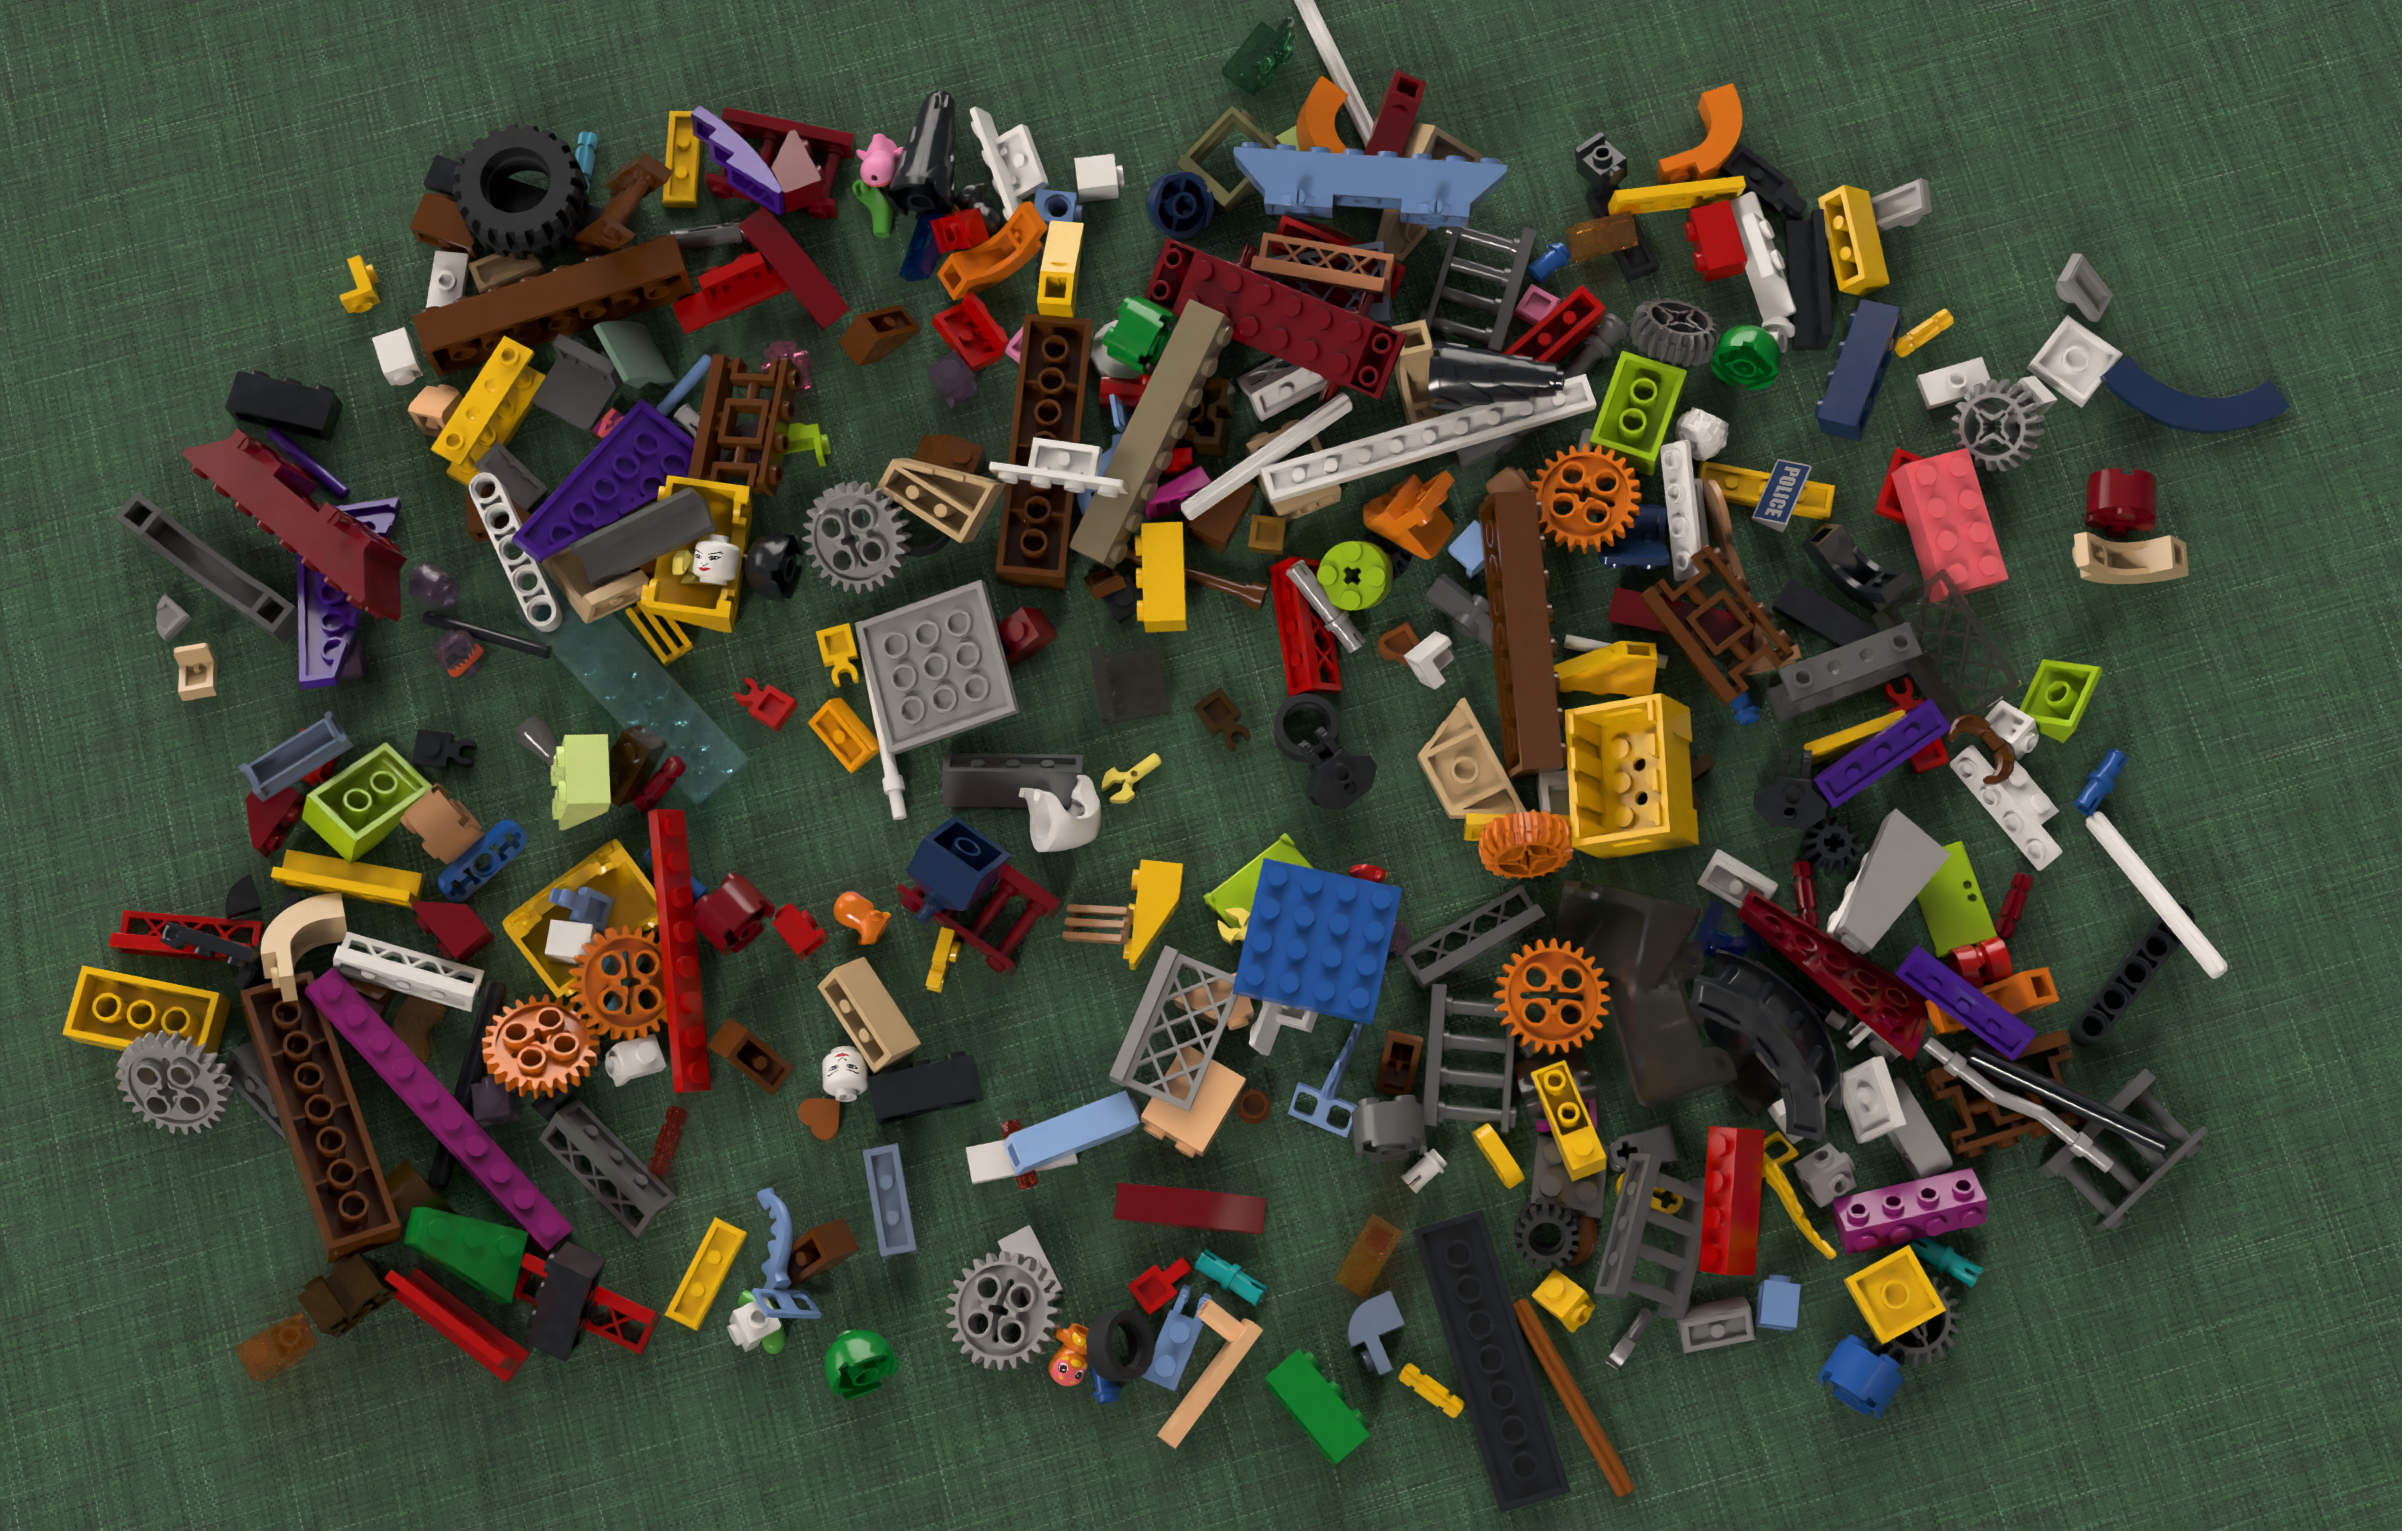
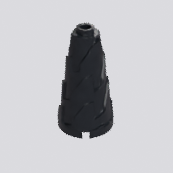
M936 90L926 96L915 124L908 134L904 151L898 158L887 192L888 202L896 211L905 216H908L909 209L916 211L917 220L932 221L949 214L954 209L956 175L954 174L957 146H955L956 126L954 120L956 103L949 93L942 90Z
M1435 341L1433 343L1432 350L1440 351V353H1438V357L1430 356L1429 399H1438V401L1431 403V410L1443 411L1463 409L1464 406L1489 405L1496 402L1530 401L1533 398L1556 397L1558 391H1564L1565 370H1558V364L1532 360L1533 357L1498 354L1489 350L1468 348V345L1446 341Z

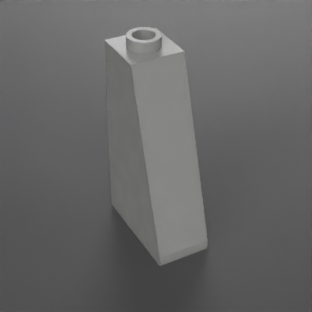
M1897 808L1883 819L1836 929V932L1842 937L1840 939L1841 942L1855 953L1859 951L1861 954H1865L1875 946L1951 855Z

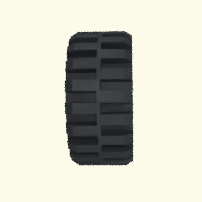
M517 123L506 125L507 129L503 131L494 128L488 131L490 136L482 139L478 137L472 142L473 150L471 152L465 150L460 158L463 167L457 166L455 169L454 178L457 183L453 185V195L457 200L456 206L472 235L478 238L481 245L488 250L494 248L496 254L503 257H508L510 253H513L515 259H527V254H534L535 258L545 256L544 251L553 248L554 251L563 247L561 243L563 239L571 240L577 233L574 226L576 224H583L586 217L583 208L586 209L589 204V196L586 192L588 189L587 181L575 154L571 152L569 145L563 139H557L554 132L542 129L540 133L537 125L525 124L524 129L518 127ZM529 170L538 171L550 177L551 183L546 196L532 209L520 213H507L493 207L492 202L497 187L510 175Z

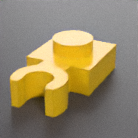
M847 623L816 631L824 666L835 665L831 677L836 688L841 687L839 677L845 672L851 674L854 684L858 683V672L855 666L849 663V661L859 659L850 624Z
M941 927L932 958L933 963L925 985L927 990L941 993L950 962H957L961 942L957 941L958 937L955 930Z

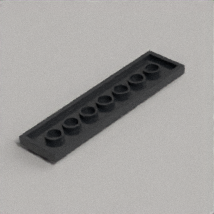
M1482 1210L1413 1230L1412 1233L1499 1513L1571 1492Z

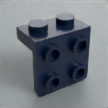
M1614 503L1607 504L1609 507L1615 506ZM1635 504L1640 508V515L1631 516L1634 520V528L1623 526L1626 537L1623 539L1615 534L1613 536L1614 546L1611 547L1606 541L1601 542V552H1597L1599 562L1604 563L1609 568H1624L1626 564L1640 565L1641 568L1653 570L1659 569L1660 565H1668L1669 554L1664 542L1666 505ZM1596 513V523L1602 522L1606 518L1605 515Z

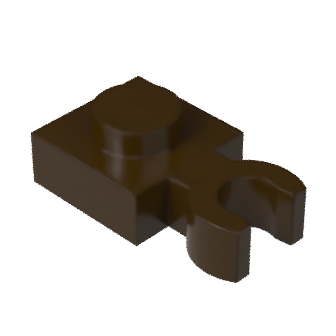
M1221 687L1193 707V712L1213 737L1220 732L1224 734V743L1229 751H1236V745L1231 740L1232 736L1240 734L1247 742L1251 740L1250 731L1245 726L1235 723L1241 718V713Z

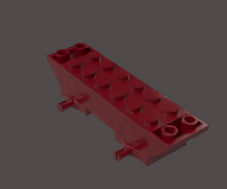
M1170 238L1166 239L1143 298L1181 317L1189 299L1225 314L1234 323L1232 339L1317 373L1327 380L1319 398L1321 401L1327 403L1333 399L1339 386H1348L1379 400L1382 399L1408 335L1381 325L1371 316H1368L1376 296L1362 291L1356 310L1342 309L1263 277L1251 270L1252 259L1258 248L1246 243L1238 262L1224 261Z
M236 429L228 440L184 450L182 455L193 463L190 469L195 474L205 480L209 478L213 482L211 487L228 499L231 497L235 500L233 505L249 517L253 515L257 519L255 522L257 526L270 535H277L280 538L277 542L293 554L297 552L302 556L300 561L316 573L320 571L325 575L323 581L339 592L341 590L347 594L345 599L362 611L365 609L379 620L386 616L398 622L401 618L399 570L408 559L401 554L400 546L392 543L387 537L379 536L362 521L327 502L321 506L310 496L318 485L312 481L311 473L309 474V472L303 470L298 464L290 463L277 451L239 429Z

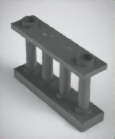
M1447 227L1445 239L1450 240L1429 310L1422 309L1419 320L1425 319L1429 335L1431 329L1482 343V347L1488 348L1487 350L1501 354L1533 250L1537 230L1524 227L1521 239L1514 237V240L1468 227ZM1459 239L1510 253L1509 257L1515 258L1512 269L1505 267V270L1454 256ZM1450 269L1501 283L1500 287L1506 288L1503 299L1496 297V300L1445 286ZM1443 299L1491 313V317L1497 318L1494 329L1487 327L1486 330L1437 317L1436 313L1440 300Z
M1909 622L1779 669L1778 674L1782 684L1769 688L1766 694L1780 724L1906 677L1909 672L1904 662L1921 656L1922 651Z
M1432 984L1422 1098L1425 1130L1435 1131L1437 1122H1443L1444 1119L1498 1123V1136L1506 1137L1508 1129L1515 1128L1516 1107H1510L1515 1036L1510 1038L1508 1035L1513 1026L1511 1024L1506 1025L1505 1039L1450 1034V1030H1444V1017H1451V1013L1498 1018L1507 1017L1506 1013L1495 1012V1008L1501 1005V1003L1455 1000L1453 996L1446 995L1447 985ZM1449 1048L1504 1053L1503 1074L1447 1069V1065H1441L1442 1051L1448 1052ZM1447 1083L1502 1088L1500 1109L1446 1105L1445 1101L1438 1100L1439 1086L1446 1087Z
M2146 1068L2137 1073L2105 1104L2124 1114L2126 1113L2123 1110L2131 1102L2136 1106L2140 1104L2180 1144L2164 1158L2160 1153L2124 1137L2155 1168L2146 1178L2139 1182L2101 1143L2102 1138L2098 1134L2105 1127L2088 1120L2076 1131L2077 1133L2083 1132L2093 1140L2092 1145L2114 1161V1164L2108 1171L2130 1192L2116 1207L2076 1167L2077 1162L2073 1159L2076 1154L2068 1149L2069 1144L2066 1142L2038 1168L2047 1180L2056 1174L2061 1178L2065 1176L2104 1216L2094 1227L2098 1232H2102L2109 1227L2113 1231L2119 1228L2129 1218L2126 1211L2183 1155L2188 1159L2192 1157L2204 1145L2200 1139L2208 1132L2202 1126L2189 1134L2150 1095L2152 1090L2148 1086L2156 1078Z
M1630 1153L1594 1293L1604 1297L1626 1299L1629 1291L1659 1302L1658 1317L1684 1320L1685 1313L1690 1304V1293L1700 1257L1705 1178H1692L1691 1183L1688 1184L1660 1173L1661 1157L1647 1153ZM1655 1186L1687 1198L1682 1219L1650 1206ZM1646 1221L1678 1233L1673 1254L1641 1241ZM1637 1256L1669 1268L1664 1289L1632 1276Z

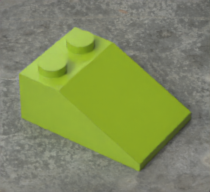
M385 742L307 794L302 819L351 864L376 847L401 823L400 818L405 815V811L423 796L432 785Z

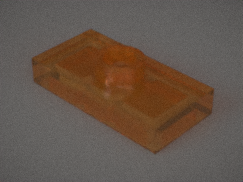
M1631 210L1566 227L1571 257L1574 262L1639 245Z

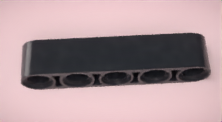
M2178 904L2195 924L2193 911L2184 904ZM2160 915L2154 919L2071 1022L2069 1034L2071 1039L2079 1046H2093L2102 1040L2181 944L2180 939ZM2148 941L2157 944L2160 949V956H2154L2147 950ZM2126 968H2132L2138 973V983L2128 980L2125 974ZM2105 994L2115 997L2118 1003L2116 1010L2106 1006L2104 1002ZM2084 1020L2090 1021L2095 1025V1036H2090L2083 1031L2082 1022Z

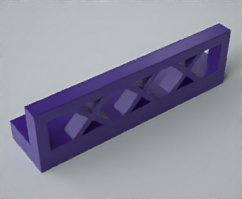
M1929 698L1812 779L1822 792V797L1835 809L1952 728L1933 700Z
M1918 945L1913 947L1895 973L1896 976L2012 1061L2015 1060L2036 1034L2034 1030Z

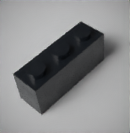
M237 370L225 408L234 420L269 428L277 427L282 431L331 442L343 404L333 389L323 385H315L312 388L303 386L301 382L288 377H283L281 381L272 379L268 374L258 370H250V373Z
M964 1051L953 1052L945 1055L944 1061L931 1063L930 1059L918 1060L910 1063L909 1069L896 1071L895 1067L883 1068L875 1073L874 1077L867 1078L875 1119L878 1124L881 1125L982 1102L983 1097L973 1055H965Z
M568 1241L558 1253L552 1252L549 1255L543 1272L547 1273L546 1280L541 1283L535 1296V1300L539 1301V1304L532 1312L527 1323V1328L531 1329L527 1341L528 1345L564 1362L568 1360L582 1342L606 1259Z

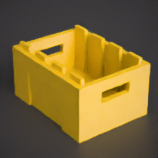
M1662 693L1564 710L1572 847L1600 859H1609L1699 845L1697 810L1693 809L1689 742H1692L1690 708ZM1644 759L1646 763L1645 768L1637 771V761ZM1646 793L1648 796L1647 802L1639 805V795Z

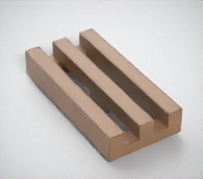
M1068 904L1067 911L1070 912V917L1065 918L1064 925L1068 926L1067 931L1062 933L1063 939L1074 942L1127 945L1133 915L1132 909L1116 906ZM1080 915L1123 917V920L1082 919L1079 917ZM1077 927L1121 929L1120 934L1077 932Z

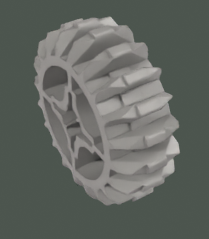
M1995 379L1987 380L1986 386L1983 383L1974 385V392H1965L1963 396L1966 402H1959L1955 406L1962 413L1961 415L1953 416L1951 419L1955 423H1959V428L1954 429L1952 434L1956 436L1961 435L1962 439L1956 443V447L1968 448L1971 458L1975 456L1974 466L1982 467L1985 464L1987 471H1995L1997 467L2001 472L2007 471L2010 465L2016 468L2022 465V459H2031L2033 454L2030 448L2037 449L2040 447V442L2034 437L2044 434V429L2037 427V423L2044 421L2045 417L2043 415L2036 416L2034 410L2039 409L2041 404L2039 402L2029 403L2033 393L2026 391L2021 394L2022 384L2015 383L2011 386L2008 379L2000 380L1999 384ZM1992 397L2000 398L2008 402L2010 406L1999 411L1994 406L1990 407L1986 401ZM2018 416L2020 419V433L2016 429L2015 424ZM1976 419L1979 420L1981 426L1979 433H1977ZM2001 419L2002 426L1999 427L2002 430L1994 432L1996 430L1994 425L1997 424L1994 423L1995 420ZM1998 440L2001 444H2007L2011 449L2005 453H2000L1989 449L1986 445Z

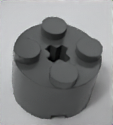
M1400 1095L1395 1097L1394 1101L1380 1102L1379 1098H1364L1358 1101L1359 1108L1351 1113L1355 1156L1357 1159L1362 1160L1363 1154L1369 1155L1370 1162H1391L1409 1159L1410 1151L1418 1149L1419 1155L1427 1151L1423 1107L1421 1104L1416 1103V1096Z

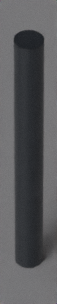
M425 611L423 614L422 622L426 625L548 659L552 652L550 645L431 611Z

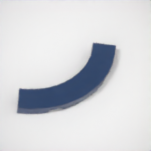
M2130 356L2099 377L2109 390L2130 408L2134 407L2139 412L2149 416L2150 420L2187 432L2204 434L2228 433L2229 431L2250 428L2266 422L2290 408L2270 380L2253 390L2235 396L2222 398L2197 397L2178 392L2159 383L2145 373Z

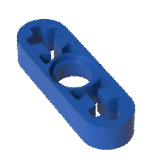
M503 820L495 825L440 874L438 888L442 894L451 902H462L470 897L524 849L527 843V834L524 829L513 820ZM508 832L514 837V840L510 843L504 837ZM493 844L500 849L501 852L499 854L491 847ZM489 853L491 855L490 863L484 868H475V859L480 854ZM466 868L474 875L472 878L464 871ZM455 879L461 884L458 889L453 888L450 884Z

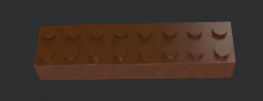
M657 235L651 238L649 242L637 246L626 245L620 247L616 252L605 256L594 255L585 259L584 262L573 266L562 265L556 267L551 273L541 276H527L522 278L519 283L506 287L495 286L488 289L484 294L474 297L463 296L456 299L454 303L442 307L431 306L425 308L420 314L413 315L423 352L439 377L487 362L504 336L527 348L554 341L559 333L564 336L573 335L592 329L597 323L617 321L677 302L695 294L675 235Z
M1025 314L1008 464L1028 467L1033 437L1082 444L1094 338L1092 319ZM1018 479L1017 484L1006 483L995 571L998 584L1066 590L1071 549L1068 546L1072 540L1076 493L1065 490L1064 485L1051 484V488H1040L1031 485V481Z
M1535 490L1494 492L1478 507L1488 609L1492 630L1491 638L1504 767L1509 779L1538 777L1539 773L1555 772L1563 768V762L1567 760L1566 743L1561 741L1560 727L1563 726L1564 722L1563 710L1561 706H1557L1556 693L1560 690V678L1558 672H1554L1553 658L1556 657V642L1554 637H1550L1549 624L1553 620V610L1551 603H1547L1545 590L1549 588V573L1546 568L1543 569L1542 555L1546 551V542L1544 535L1539 532L1538 522L1542 519V505L1540 500H1536Z
M312 971L294 975L298 1000L283 1002L281 988L273 989V983L270 982L242 990L241 1009L327 1262L330 1264L347 1254L364 1253L400 1241L401 1226L330 1022L305 994V989L315 981Z

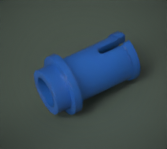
M1561 242L1551 243L1548 246V251L1532 265L1530 264L1527 269H1529L1530 275L1538 283H1542L1561 265L1566 266L1571 254Z
M1730 683L1731 687L1733 688L1735 686L1734 683ZM1748 690L1731 703L1736 713L1734 720L1740 722L1741 726L1750 725L1760 719L1759 712L1761 709L1758 705L1754 704Z
M1089 1362L1096 1390L1093 1393V1397L1097 1398L1098 1404L1119 1400L1121 1387H1117L1116 1381H1107L1098 1376Z

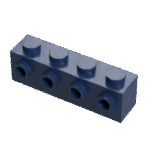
M1861 299L1857 311H1852L1848 322V336L1846 340H1841L1838 347L1835 370L1831 369L1827 376V392L1824 399H1819L1815 409V418L1818 420L1822 433L1861 441L1904 326L1900 307Z

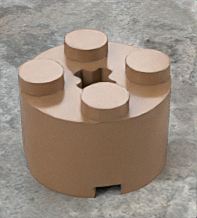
M436 783L405 811V815L400 818V821L411 833L415 834L417 832L424 838L425 841L421 845L434 859L439 857L446 865L454 863L482 838L485 832L481 831V825L459 800H448L446 796L450 792L442 785Z

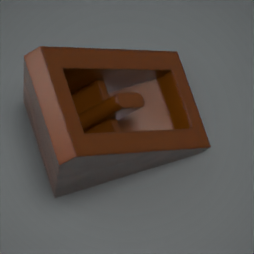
M1388 1030L1375 1091L1395 1096L1411 1094L1423 1037Z

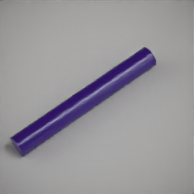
M277 427L272 428L268 432L267 437L340 499H345L349 495L350 488Z

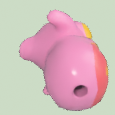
M881 133L875 134L867 151L856 150L858 157L863 160L860 168L863 182L871 187H883L890 184L894 175L895 165H897L898 158L903 153L904 148H897L892 140L886 138Z

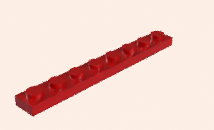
M655 809L648 811L674 1093L703 1092L711 1090L697 937L694 926L695 916L684 810Z

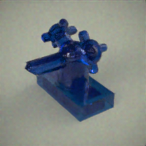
M1712 900L1704 913L1681 971L1694 976L1703 957L1707 955L1715 958L1717 948L1745 957L1746 950L1751 946H1755L1761 953L1765 950V946L1762 944V937L1745 922L1739 924L1745 933L1741 937H1732L1717 930L1718 927L1716 926L1725 906Z

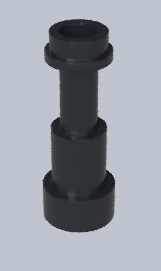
M598 1058L597 1065L590 1066V1071L592 1069L595 1072L599 1070L598 1067L602 1064V1062ZM580 1075V1082L585 1078V1076ZM570 1082L567 1083V1093L562 1092L559 1088H555L553 1097L550 1098L547 1093L544 1097L540 1095L532 1103L531 1107L550 1122L555 1113L561 1110L576 1093L574 1089L577 1086Z

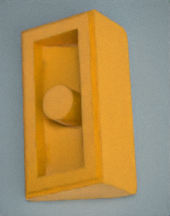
M842 698L829 699L808 722L850 774L857 771L880 752L878 740Z

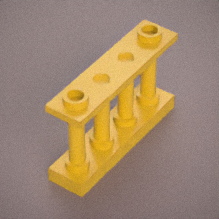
M506 336L502 338L431 448L433 452L452 462L446 471L447 475L469 487L472 478L480 473L474 467V464L497 441L505 448L507 447L534 405L533 396L546 375L527 366L535 354L534 351Z

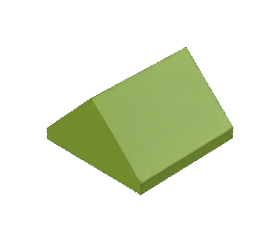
M2042 659L2019 710L2035 719L2039 732L2064 743L2076 730L2103 670L2098 666Z

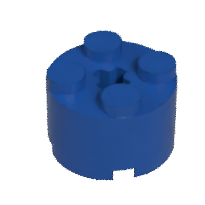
M1849 1335L1846 1340L1839 1341L1818 1374L1817 1380L1823 1387L1827 1381L1833 1385L1835 1389L1832 1394L1845 1404L1867 1416L1873 1410L1874 1417L1880 1419L1904 1381L1901 1373L1898 1371L1900 1365L1885 1354L1877 1357L1867 1350L1868 1345L1853 1335Z

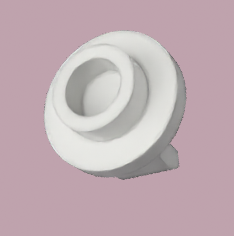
M1780 316L1771 317L1769 320L1764 321L1761 328L1774 336L1779 344L1780 353H1785L1788 347L1787 338L1794 336L1795 326L1787 318Z

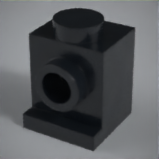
M1599 132L1575 148L1576 171L1601 193L1619 184L1628 176L1626 157L1605 140V135L1602 132Z

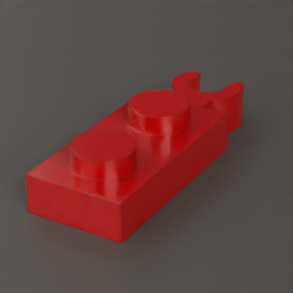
M1908 678L1903 679L1901 682L1904 694L1895 693L1891 684L1885 687L1884 693L1887 700L1896 705L1895 708L1890 709L1888 714L1901 709L1907 714L1924 702L1923 698L1913 701L1911 697L1913 684ZM1940 737L1908 758L1915 776L1946 765L1950 761Z

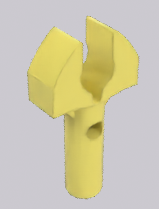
M715 531L709 533V534L717 535ZM709 534L700 537L698 542L708 541ZM695 546L691 553L688 550H679L673 558V575L684 574L688 569L687 575L684 576L680 584L700 582V577L696 576L692 570Z
M1152 753L1127 772H1118L1115 767L1111 768L1104 775L1102 792L1114 783H1123L1122 790L1110 797V802L1118 804L1129 802L1135 797V793L1132 791L1134 783L1162 763L1161 758L1156 753Z
M1243 908L1226 909V914L1232 919L1237 920L1241 929L1228 928L1218 920L1221 937L1231 946L1236 940H1245L1251 913Z

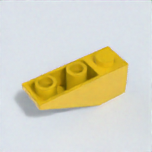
M1050 221L1040 270L1037 297L1040 315L1074 318L1084 223Z
M1619 641L1553 665L1554 672H1558L1560 678L1559 691L1565 693L1574 690L1588 691L1596 695L1615 693L1625 694L1632 698L1652 695L1658 660L1656 643Z
M1141 860L1140 870L1133 869L1131 890L1137 891L1136 904L1129 903V908L1133 910L1131 920L1133 932L1132 938H1128L1127 945L1124 944L1123 959H1129L1130 970H1136L1179 907L1183 864Z
M1565 1060L1531 1072L1555 1142L1571 1181H1576L1606 1169L1605 1152Z

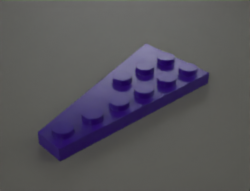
M641 398L513 535L511 542L540 563L568 548L571 543L657 501L659 487L666 486L667 475L688 478L695 441Z
M391 498L335 507L362 521L379 536L390 539L402 505L399 498ZM297 553L299 683L303 690L338 685L364 610L362 611L345 599L347 594L341 590L339 592L324 582L323 578L325 575L320 571L316 573L300 561L302 556Z

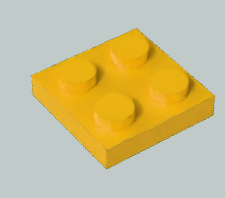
M1910 1245L1843 1280L1879 1345L1946 1311Z

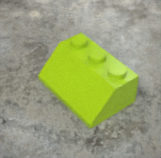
M1622 351L1589 444L1595 448L1601 445L1604 455L1613 449L1615 450V462L1625 457L1627 463L1625 468H1634L1635 471L1653 476L1661 455L1660 448L1665 444L1685 387L1687 370Z

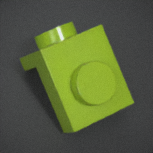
M803 423L790 424L788 431L789 449L784 454L815 449L819 466H826L825 455L831 454L828 435H821L818 423L811 425Z

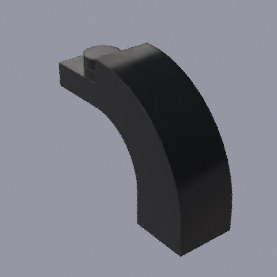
M1825 523L1801 544L1813 563L1831 583L1850 599L1869 610L1880 612L1888 604L1898 601L1905 594L1904 590L1913 582L1906 571L1886 569L1869 559L1853 542L1842 525Z

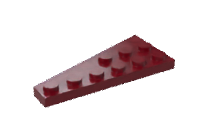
M1750 889L1743 898L1737 916L1911 1061L1918 1051L1929 1016L1925 1001L1929 999L1899 977L1859 953L1849 950L1842 943Z

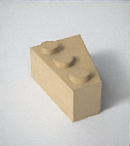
M908 458L892 459L876 489L883 488V494L888 497L893 496L895 502L959 543L974 541L1006 483Z

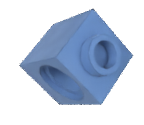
M1036 189L1034 207L1048 227L1044 234H1048L1050 221L1082 223L1083 206L1077 205L1076 193ZM1058 209L1066 212L1061 217L1051 215L1053 211Z
M1769 1275V1280L1760 1282L1755 1327L1784 1331L1796 1329L1801 1284L1791 1283V1277L1782 1275Z

